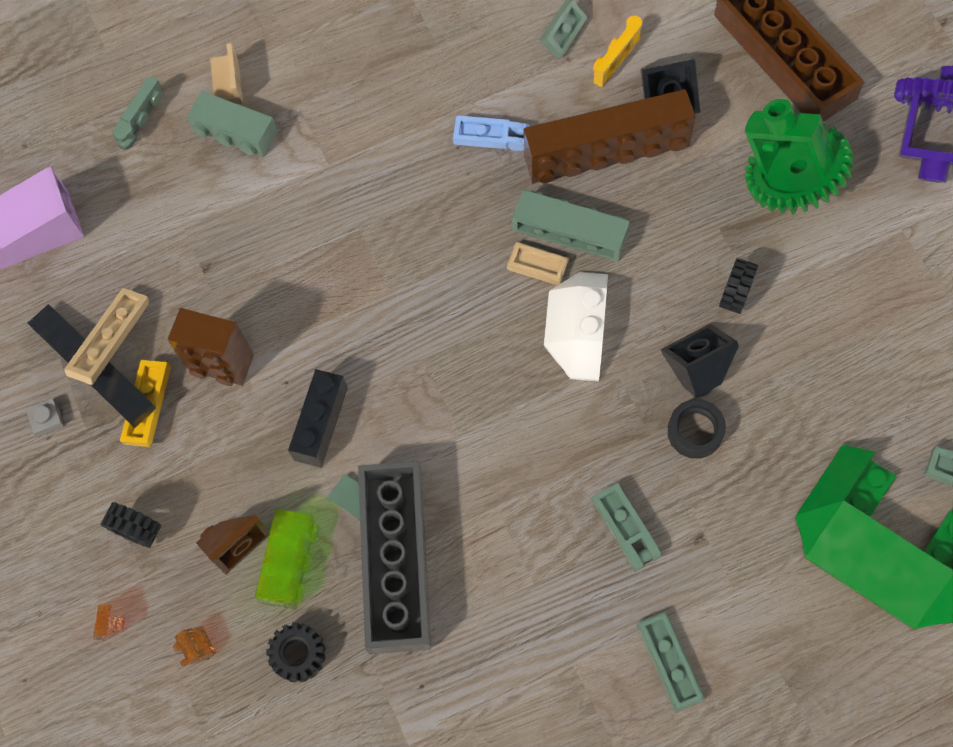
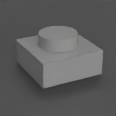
M53 398L26 408L32 432L36 437L64 427L58 404Z

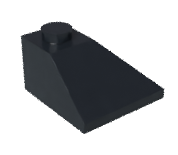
M685 53L660 58L640 69L644 99L686 89L694 114L700 113L696 65L693 57Z
M708 324L662 348L661 352L683 388L697 398L709 394L714 388L723 383L739 345L735 339L712 324Z

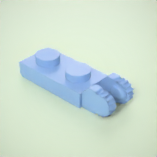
M457 115L453 144L500 149L509 148L512 151H524V138L508 136L510 133L514 136L523 137V128L530 126L504 119Z

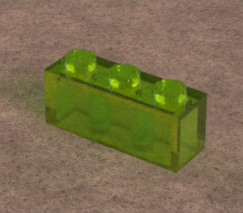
M275 509L255 593V599L260 604L296 610L297 602H302L305 593V584L302 583L304 572L309 571L312 561V555L309 554L311 542H316L318 535V525L315 524L316 521L311 514Z

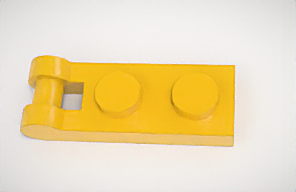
M630 16L627 19L624 32L619 38H614L611 41L608 52L604 57L600 56L594 63L592 69L594 71V84L603 88L640 41L642 19L639 16Z

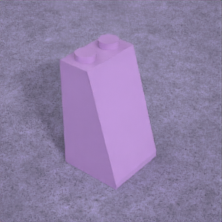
M52 167L45 168L0 195V269L84 238L70 194Z

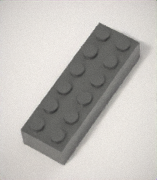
M419 461L359 465L365 649L369 654L431 650L422 471Z

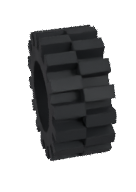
M736 258L719 307L738 314L742 313L759 265Z
M115 502L111 503L100 524L110 532H114V534L122 536L124 539L151 548L161 528V524L152 520L149 516H145L141 512Z
M296 622L292 623L291 626L283 625L281 631L276 630L273 633L275 635L273 640L269 639L268 644L270 648L266 649V655L269 656V665L277 675L290 682H305L306 678L309 677L312 679L316 676L314 673L322 669V661L325 662L326 659L324 655L326 648L322 638L313 628L306 624L300 625ZM294 641H302L308 647L306 659L296 665L288 663L285 658L287 646Z

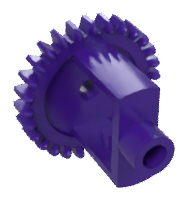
M941 66L939 78H936V80L928 77L924 79L914 77V79L901 78L896 82L894 98L902 104L907 103L909 106L899 157L921 160L918 179L947 183L950 165H953V153L911 148L918 109L922 103H925L926 110H929L931 105H935L937 112L940 111L941 107H946L947 113H951L953 109V66Z

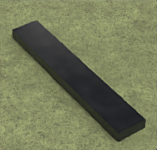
M49 304L28 322L30 327L67 363L70 362L85 341V338ZM108 362L94 384L91 385L134 428L156 409L110 362Z

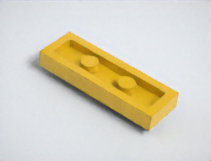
M140 361L134 386L156 409L136 428L125 419L120 437V442L124 445L152 446L172 367L168 362Z

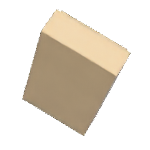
M516 242L507 263V270L559 285L568 266L569 258Z

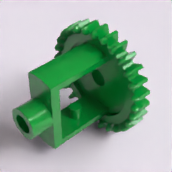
M776 99L769 102L763 111H754L748 119L745 134L755 157H748L749 164L745 166V180L754 201H759L762 208L768 206L770 212L778 208L780 214H784L790 208L791 213L795 214L798 207H801L804 212H807L809 204H812L817 209L819 208L818 201L820 199L828 203L830 202L829 193L838 195L837 187H846L845 178H851L850 169L854 168V155L850 143L845 139L844 134L838 132L835 127L829 129L828 125L823 123L821 115L794 113L792 105L788 100Z

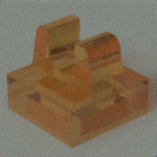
M99 604L93 640L106 641L107 632L123 633L125 617L110 615L111 606Z
M204 627L185 629L175 636L177 642L173 646L174 651L181 650L185 657L180 662L182 666L208 660L216 654Z

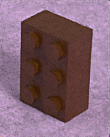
M180 308L167 340L175 350L174 352L182 360V363L187 367L189 373L200 379H205L206 376L215 378L217 382L226 386H232L233 383L243 386L254 354L237 323Z

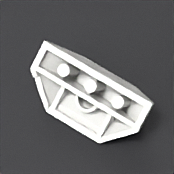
M579 272L549 291L544 346L570 379L599 382L608 274Z

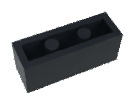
M315 369L288 449L294 461L322 468L348 389L342 375Z

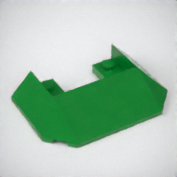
M842 444L795 515L797 529L800 531L803 543L802 549L805 559L913 630L926 628L927 626L953 623V511L950 510L945 515L926 548L922 551L870 517L896 475L871 460L875 454L874 451Z

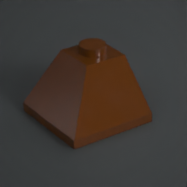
M257 515L221 521L215 526H209L200 535L201 539L196 543L207 557L227 575L271 533Z

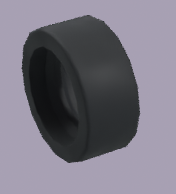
M691 399L682 402L673 410L667 426L668 439L672 447L679 454L688 458L702 459L712 455L719 448L726 432L725 419L722 412L713 403L703 399ZM690 413L706 416L714 426L712 438L702 445H693L686 442L679 433V423L684 416Z

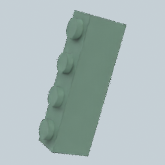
M524 189L512 216L513 231L616 262L619 261L630 221L620 215L598 212L597 209L590 206L581 207L563 198L554 199L545 196L539 191L530 192Z

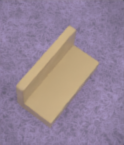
M227 43L226 56L210 58L214 96L240 105L243 104L239 62L233 44Z

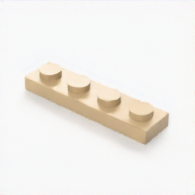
M122 288L65 367L66 376L93 385L149 305L148 296Z

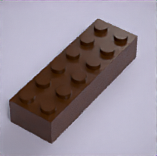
M717 0L714 16L803 114H819L822 121H825L858 99L864 80L789 0Z
M686 89L523 128L524 158L532 184L539 182L548 183L555 178L563 176L573 177L584 171L592 169L602 170L609 165L617 163L627 164L634 159L642 157L652 158L663 152L671 150L680 151L690 146L696 117Z

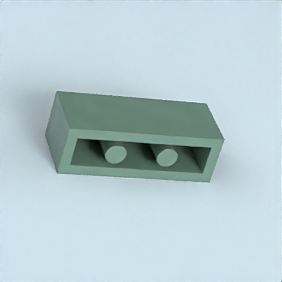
M201 91L187 115L192 131L198 136L214 138L220 144L235 146L248 155L256 154L264 157L278 132L273 117Z

